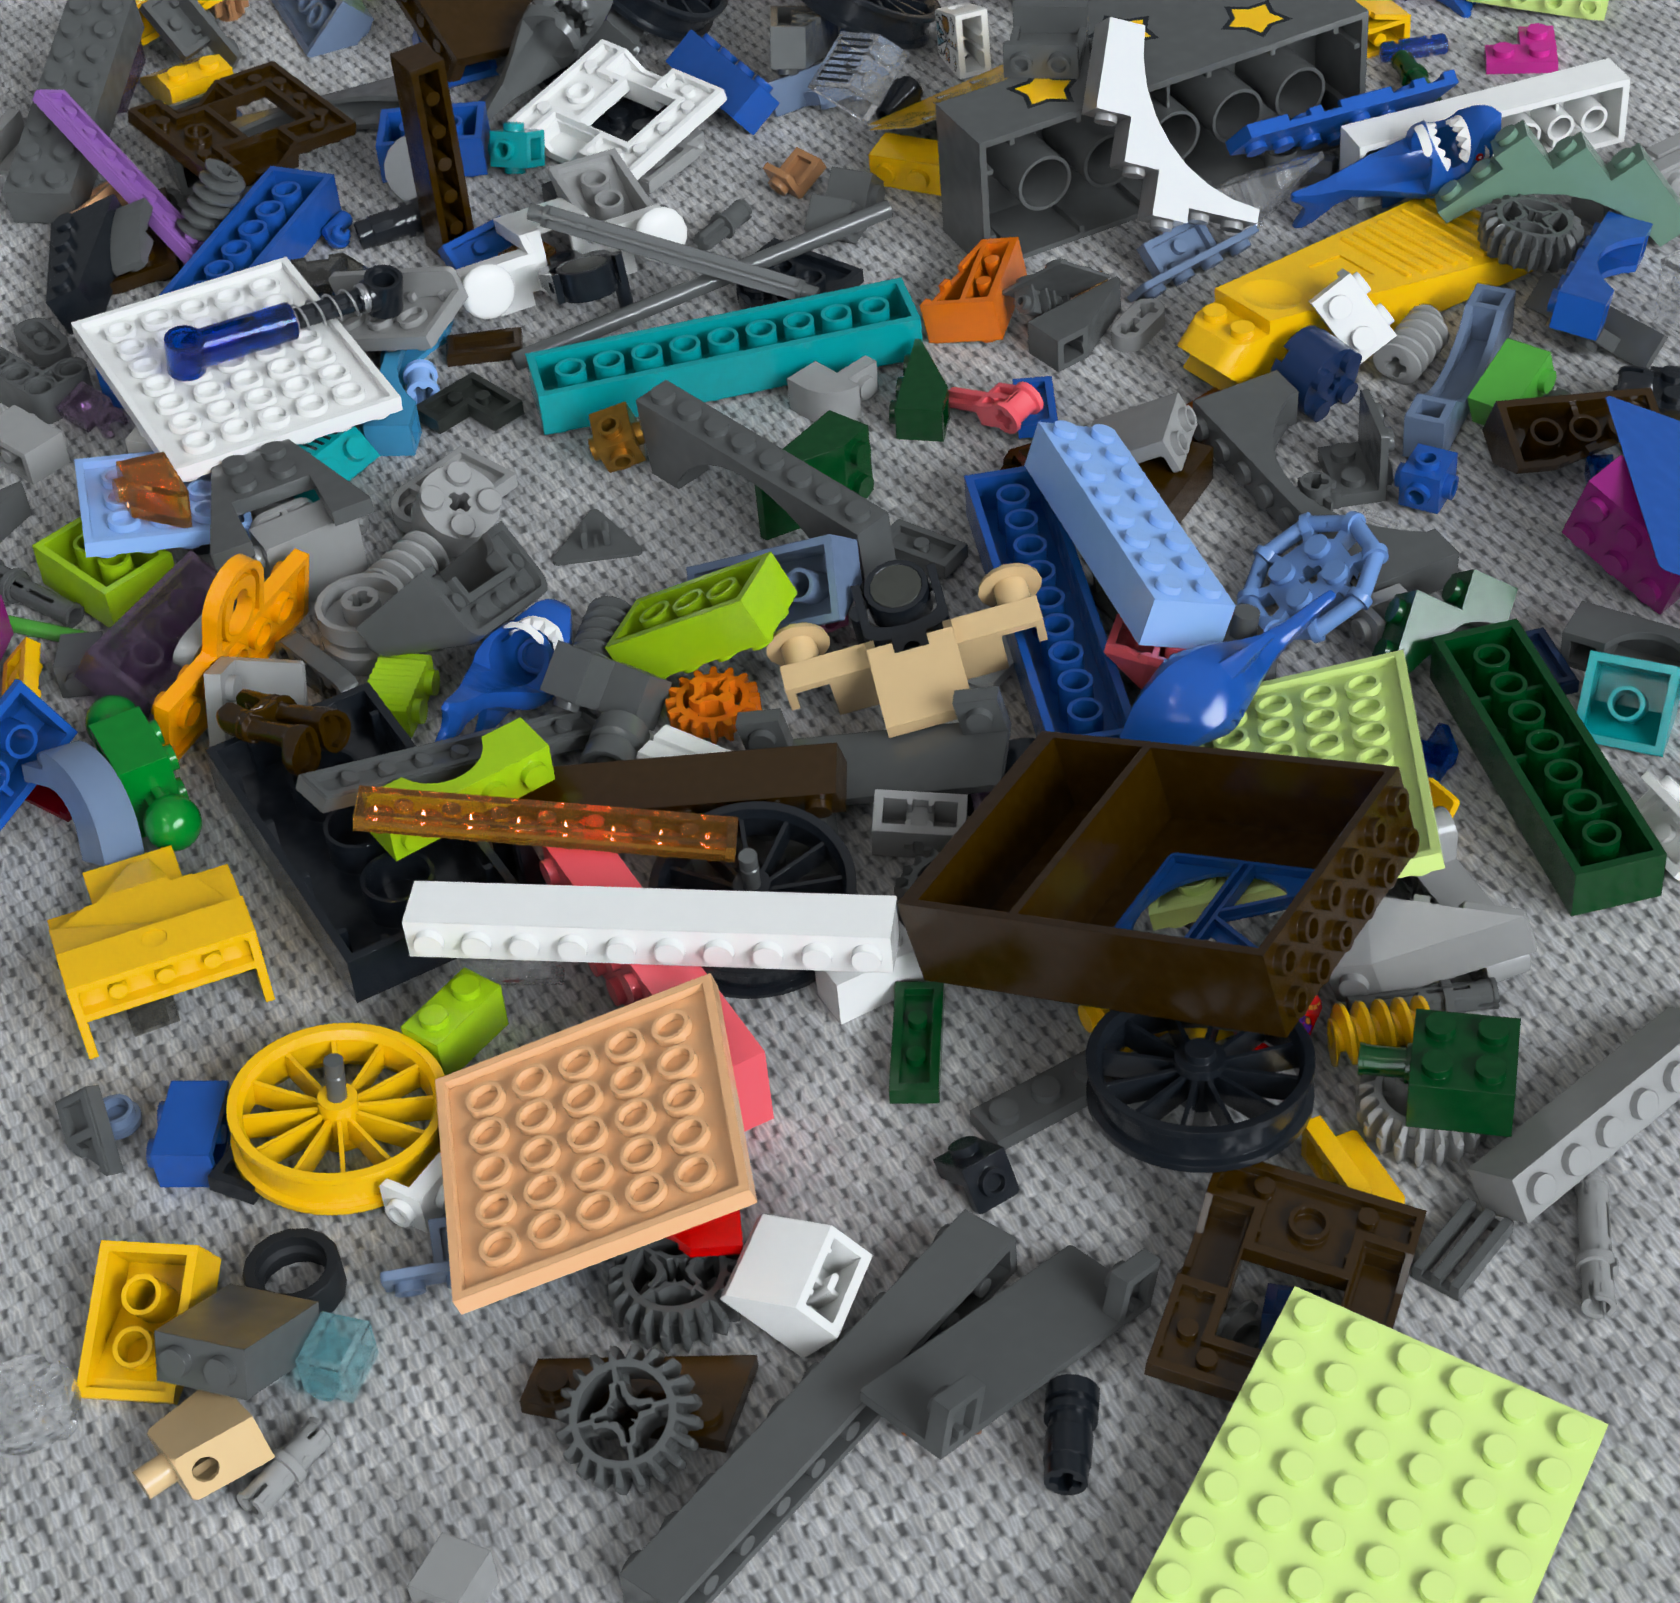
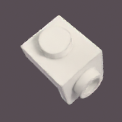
M441 1153L434 1157L410 1187L388 1178L380 1184L379 1188L385 1213L398 1226L405 1228L412 1226L428 1233V1219L440 1218L445 1213Z

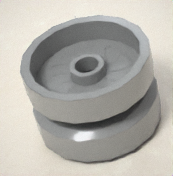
M357 573L340 578L328 585L318 595L314 607L317 623L322 635L321 640L324 652L354 676H368L372 674V668H375V662H377L380 654L372 652L367 647L363 637L356 628L404 587L403 584L394 577L381 573Z

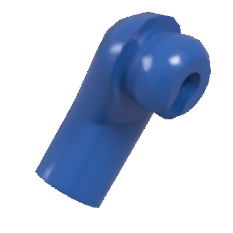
M339 211L322 228L323 237L333 249H344L350 243L351 231L348 228L352 225L353 219L346 211Z

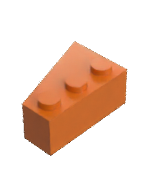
M1018 237L982 239L957 265L959 272L952 280L944 279L939 284L940 292L932 301L931 299H925L919 305L929 343L972 341L990 343L996 340H1003L1015 309V298L1003 295L1002 291L1016 284L1018 278L1027 275Z

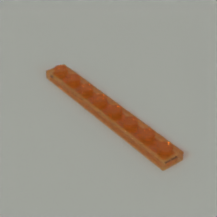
M359 785L353 814V831L735 862L738 817L362 785Z

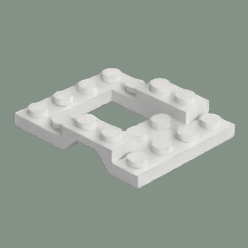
M601 39L512 116L508 122H524V129H544L545 156L560 163L615 148L638 180L704 120L712 115L714 111L727 101L724 89L674 68L663 77L645 70L626 48ZM622 97L631 99L656 111L667 105L660 114L628 142L591 126L594 121L615 105Z

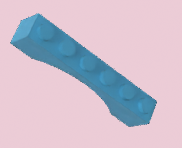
M454 320L447 326L432 349L419 351L418 349L397 350L394 352L381 351L380 372L401 396L403 410L389 414L381 420H371L359 424V431L380 456L416 455L422 430L416 401L405 391L406 384L403 378V371L409 362L425 359L434 350L446 343V336L450 335Z

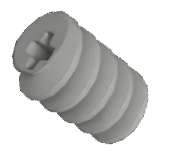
M1428 304L1413 307L1394 329L1397 336L1376 351L1372 361L1376 369L1389 379L1404 385L1414 383L1449 341L1448 327L1445 325L1440 312Z
M415 530L406 533L401 540L391 547V550L384 553L381 559L373 563L364 573H381L392 576L405 586L430 566L437 572L432 577L438 575L439 571L444 570L448 566L449 559L443 546L434 537L425 532Z

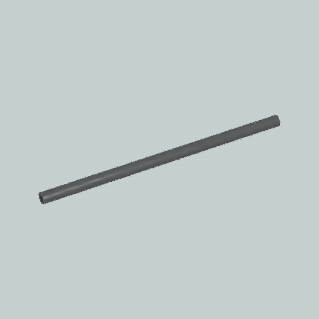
M887 200L881 201L739 259V261L766 269L892 218V208ZM704 274L514 351L510 353L511 359L519 371L527 367L526 353L597 339L732 282Z

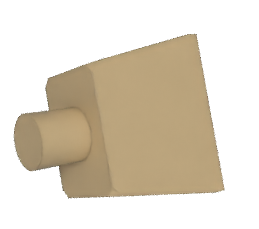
M197 1390L149 1428L147 1436L158 1455L132 1473L150 1500L176 1482L192 1500H200L267 1463L275 1456L253 1416L236 1398Z

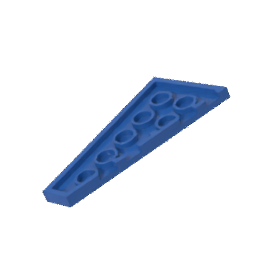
M1453 69L1442 72L1440 77L1432 83L1427 84L1425 77L1412 80L1410 84L1396 91H1393L1392 87L1389 86L1344 98L1337 102L1339 107L1327 111L1323 110L1322 105L1308 108L1306 112L1292 119L1287 114L1254 122L1245 125L1229 138L1225 144L1230 156L1246 154L1247 157H1254L1270 150H1274L1275 154H1279L1293 147H1301L1302 150H1308L1324 143H1328L1330 147L1340 144L1342 125L1433 103L1457 85L1459 81Z

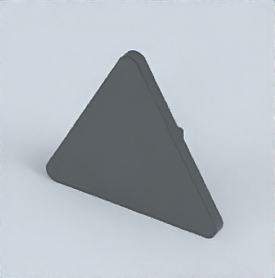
M592 509L554 555L552 561L554 565L560 566L639 556L643 551L638 543L598 509Z

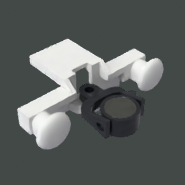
M561 197L538 204L543 207L550 205L588 216L586 212ZM657 204L605 221L684 245L687 239V227L682 216L674 209L660 207ZM529 207L493 219L496 233L519 249L456 269L468 295L467 300L463 304L466 311L472 316L483 320L494 319L500 315L502 317L535 306L533 292L539 290L548 292L558 305L566 302H591L609 296L616 291L619 307L622 308L634 303L627 275L638 272L633 253L571 235L568 236L572 250L558 252L550 256L551 265L548 266L541 234L552 230L541 227L540 223L527 220ZM646 258V259L651 260V261H654V262H660V261H656V260H653V259H650V258Z

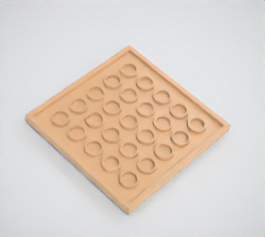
M711 973L435 1079L452 1302L461 1315L757 1203L718 985Z

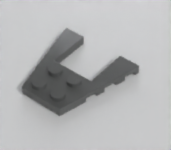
M290 439L269 442L263 445L261 449L245 455L229 456L222 461V464L213 467L211 470L210 555L215 569L221 568L236 554H244L248 557L256 555L252 542L238 517L239 515L314 489L335 526L374 513L372 500L369 495Z

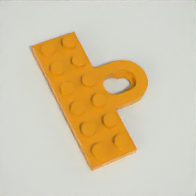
M294 548L284 561H278L265 582L264 569L261 562L244 554H236L231 557L215 576L206 595L202 610L201 652L191 664H186L182 667L176 681L166 692L161 691L156 696L151 709L164 737L165 744L163 746L170 744L178 761L208 728L203 674L221 656L268 659L275 651V642L290 634L309 613V554ZM236 598H237V604H236L235 610H234V612H233L234 603H235V600H236Z

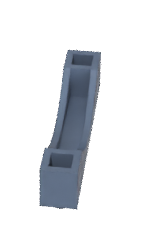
M1480 283L1476 284L1465 305L1454 344L1441 374L1428 392L1416 394L1404 416L1402 456L1409 457L1418 443L1450 450L1470 412L1467 397L1513 330L1516 290Z

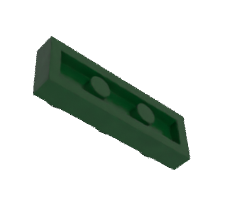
M933 981L895 982L889 1076L890 1104L940 1103L945 1002L944 983Z

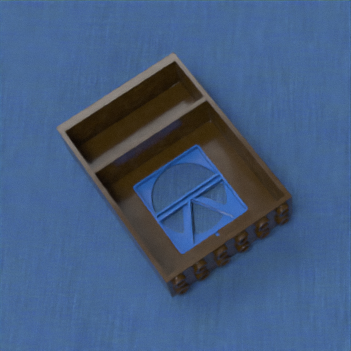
M1041 731L897 902V906L924 980L1287 1038L1299 1019L1305 1016L1309 1005L1322 986L1329 981L1333 970L1344 954L1352 948L1354 940L1368 920L1372 919L1376 908L1389 889L1395 886L1398 876L1411 858L1415 857L1420 839L1417 829L1414 828L1409 809V793L1404 788L1398 766ZM1229 876L1185 937L1133 930L1140 914L1153 901L1167 892L1195 881ZM1255 878L1274 884L1287 893L1283 896L1235 905ZM1285 910L1259 948L1226 923Z

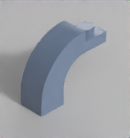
M77 740L41 751L37 754V760L21 765L25 782L51 788L67 806L76 828L83 861L105 866L145 853L138 821L129 796L112 766L94 747L86 742Z

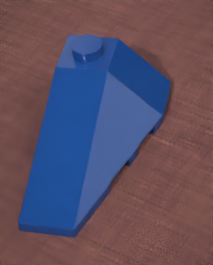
M18 679L14 680L0 698V831L37 785L25 782L21 765L37 760V754L41 751L70 743L78 733Z

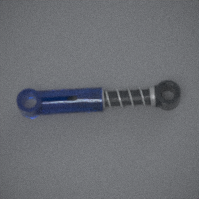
M376 265L365 272L364 280L354 285L352 291L347 292L344 289H340L337 295L332 297L328 294H323L319 301L315 302L312 299H307L304 305L300 307L295 304L289 305L287 302H282L201 328L188 325L173 327L164 336L168 374L179 381H193L202 377L207 367L297 340L302 328L306 327L310 331V326L322 322L323 325L327 326L328 320L339 317L343 321L344 315L354 312L357 316H359L360 312L368 313L377 319L394 318L403 311L404 307L402 273L391 265Z

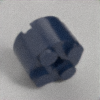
M1310 325L1298 331L1288 340L1284 347L1289 351L1281 362L1276 358L1270 372L1278 370L1298 390V411L1314 422H1319L1327 416L1331 406L1339 401L1347 404L1357 393L1358 384L1355 380L1362 361V355L1328 331L1320 329L1315 325Z

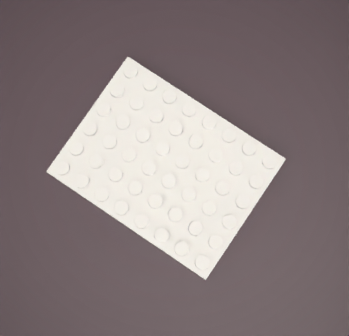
M287 257L71 322L75 338L176 484L195 481L201 476L211 473L212 468L222 464V461L227 457L245 455L261 449L263 445L272 441L290 439L297 445L308 444L316 438L334 432H344L353 426L371 420H381L389 414L403 410L401 396L337 318L328 320L327 326L323 325V322L310 326V331L306 327L302 328L299 335L296 336L286 333L257 342L258 348L254 349L244 346L240 342L239 338L247 334H241L238 328L247 317L253 316L255 320L282 312L284 306L295 304L300 307L304 305L307 299H312L315 302L321 299Z

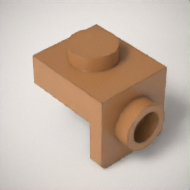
M798 147L794 149L780 168L768 162L763 166V170L770 178L768 184L775 192L781 196H785L788 193L798 199H801L827 168L820 158Z

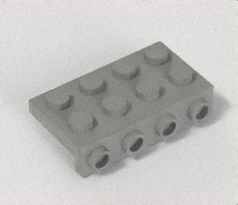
M450 266L398 268L403 276L404 302L403 311L398 316L391 319H377L368 313L359 312V316H357L354 312L344 315L343 321L339 317L337 319L364 352H394L397 350L413 349L425 351L432 349L468 298L456 270ZM367 270L333 272L328 281L335 296L340 289H344L347 292L352 291L354 285L364 280V274Z

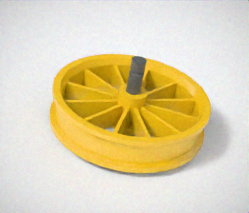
M331 1023L290 1033L265 1046L249 1059L238 1072L230 1087L226 1114L231 1133L230 1142L235 1166L245 1181H249L255 1187V1192L265 1199L290 1210L315 1215H347L382 1207L384 1203L379 1186L386 1178L410 1187L434 1157L441 1153L435 1079L443 1077L445 1074L436 1058L424 1046L414 1039L389 1028L363 1023ZM344 1064L364 1065L351 1084L346 1083ZM324 1067L326 1085L322 1087L309 1074V1070ZM383 1068L397 1073L372 1086ZM290 1078L306 1095L277 1087V1085ZM420 1087L427 1094V1096L401 1098ZM256 1104L277 1110L250 1114ZM430 1120L426 1130L403 1124L405 1122ZM277 1136L256 1148L250 1141L252 1138ZM375 1140L402 1147L405 1150L391 1158ZM307 1148L294 1168L279 1164L280 1161ZM358 1148L373 1164L370 1167L346 1172L345 1152ZM327 1151L339 1152L340 1172H313Z

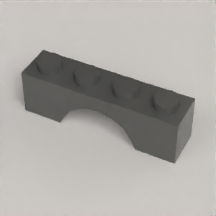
M1582 601L1562 631L1560 654H1562L1569 667L1585 672L1590 650L1680 667V628Z

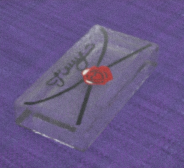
M466 960L462 963L461 968L462 970L465 967L501 986L564 985L565 969L557 961Z

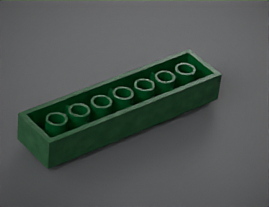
M1512 619L1432 637L1430 679L1570 916L1661 896L1667 853L1519 621Z

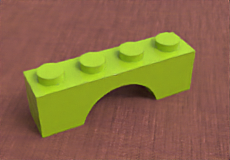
M519 717L481 737L483 744L481 757L474 767L465 774L440 783H418L400 777L361 797L368 830L395 861H398L555 780L549 745Z

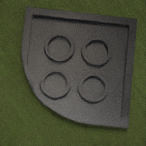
M773 238L762 248H760L757 252L774 246L783 241L777 238ZM813 251L767 268L804 279L807 284L820 287L819 294L856 287L864 282L863 269ZM736 284L737 300L741 309L790 300Z

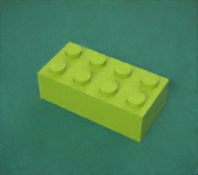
M770 551L636 599L605 646V649L613 660L639 668L663 679H667L670 675L682 671L688 674L694 672L705 663L714 660L724 662L738 652L750 648L753 651H757L766 647L774 639L773 634L780 622L789 614L788 609L798 592Z

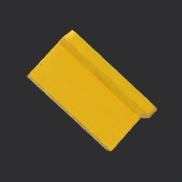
M1321 1115L1310 1119L1305 1130L1302 1132L1301 1155L1317 1178L1405 1204L1404 1194L1358 1131L1350 1130L1335 1136Z

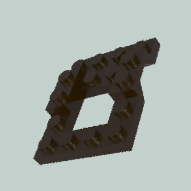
M275 61L214 80L199 103L178 110H174L160 99L127 109L128 122L197 177H199V173L202 170H207L204 164L208 158H214L225 162L237 170L245 181V187L256 183L270 166L298 168L300 154L309 153L314 149L331 143H338L342 139L356 135V122ZM267 98L295 120L250 137L230 123L237 120V107L247 106L251 102Z
M1260 1162L1237 1170L1212 1173L1185 1262L1178 1271L1146 1361L1144 1375L1232 1403L1235 1402L1261 1352V1349L1216 1336L1223 1313L1227 1310L1243 1260L1345 1291L1341 1304L1342 1307L1393 1329L1427 1211L1266 1162Z

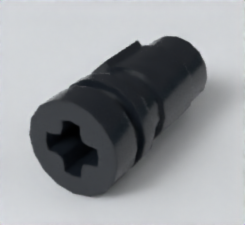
M417 197L410 199L407 205L405 202L398 203V208L387 209L354 222V228L363 250L399 240V238L409 235L410 238L415 237L418 231L420 234H424Z
M1064 1374L1051 1379L1046 1385L1043 1417L1044 1423L1048 1428L1045 1432L1043 1480L1047 1489L1060 1495L1080 1494L1088 1487L1089 1470L1092 1465L1093 1431L1098 1426L1100 1388L1096 1382L1088 1377L1077 1374Z

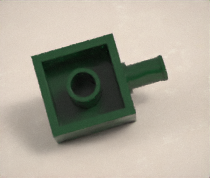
M1416 1009L1413 1043H1408L1407 1048L1360 1042L1357 1075L1404 1079V1084H1408L1406 1127L1511 1137L1516 1096L1521 1018Z

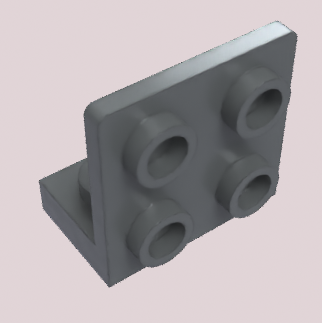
M1369 389L1360 390L1358 442L1337 443L1331 446L1318 447V461L1323 473L1329 475L1332 480L1335 479L1337 481L1336 489L1342 491L1341 508L1386 501L1387 485L1393 484V470L1388 458L1389 452L1395 449L1394 433L1390 426H1385L1382 405L1380 402L1375 403Z

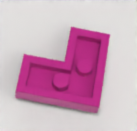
M1540 23L1518 26V44L1499 42L1495 45H1485L1484 47L1486 74L1551 73L1558 71L1559 61L1554 26H1546Z

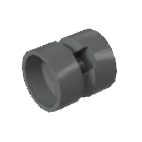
M624 710L603 712L595 721L578 764L637 759L638 751L650 739L648 727L642 719L633 713Z

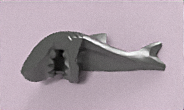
M533 0L523 12L522 18L519 19L507 58L496 68V72L501 74L499 80L479 100L486 103L488 121L515 98L537 86L559 70L576 62L588 41L603 24L611 9L613 0Z

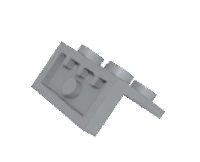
M221 656L203 674L209 747L233 738V736L228 735L219 727L216 713L228 702L237 705L236 696L242 689L254 690L265 694L288 695L298 705L308 706L305 663L302 660Z

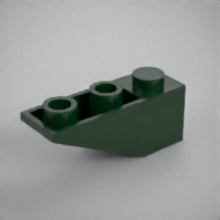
M915 339L911 354H905L904 377H898L897 400H891L889 423L896 426V439L944 442L950 420L948 386L922 340Z

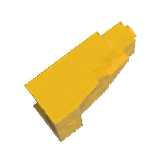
M172 845L83 872L92 905L47 920L49 934L63 983L90 1060L99 1057L89 1022L252 969L256 973L266 1003L275 1000L256 930L243 895L240 896L228 864L196 874L191 873L182 876Z

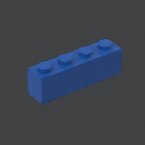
M690 30L665 61L676 70L724 89L727 101L720 108L752 135L759 130L780 104L769 94L773 90L770 84L758 74L756 75L742 61L738 62V59L732 53L722 47L707 33L701 38L693 30Z

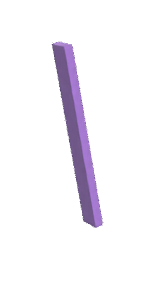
M36 90L32 101L128 204L142 198L147 199L153 207L148 225L178 258L186 264L204 242L191 238L179 228L177 219L184 218L179 211L65 90Z

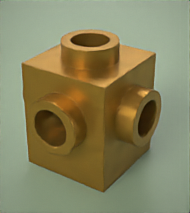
M626 401L589 414L593 437L588 438L590 451L595 461L602 460L609 473L630 468L632 465L647 460L644 444L646 443L640 420L637 421Z

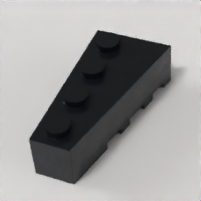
M114 194L74 213H64L51 223L46 304L69 334H73L71 322L106 312L113 293L110 283L119 277L112 272L110 256L112 222L116 209L122 207Z

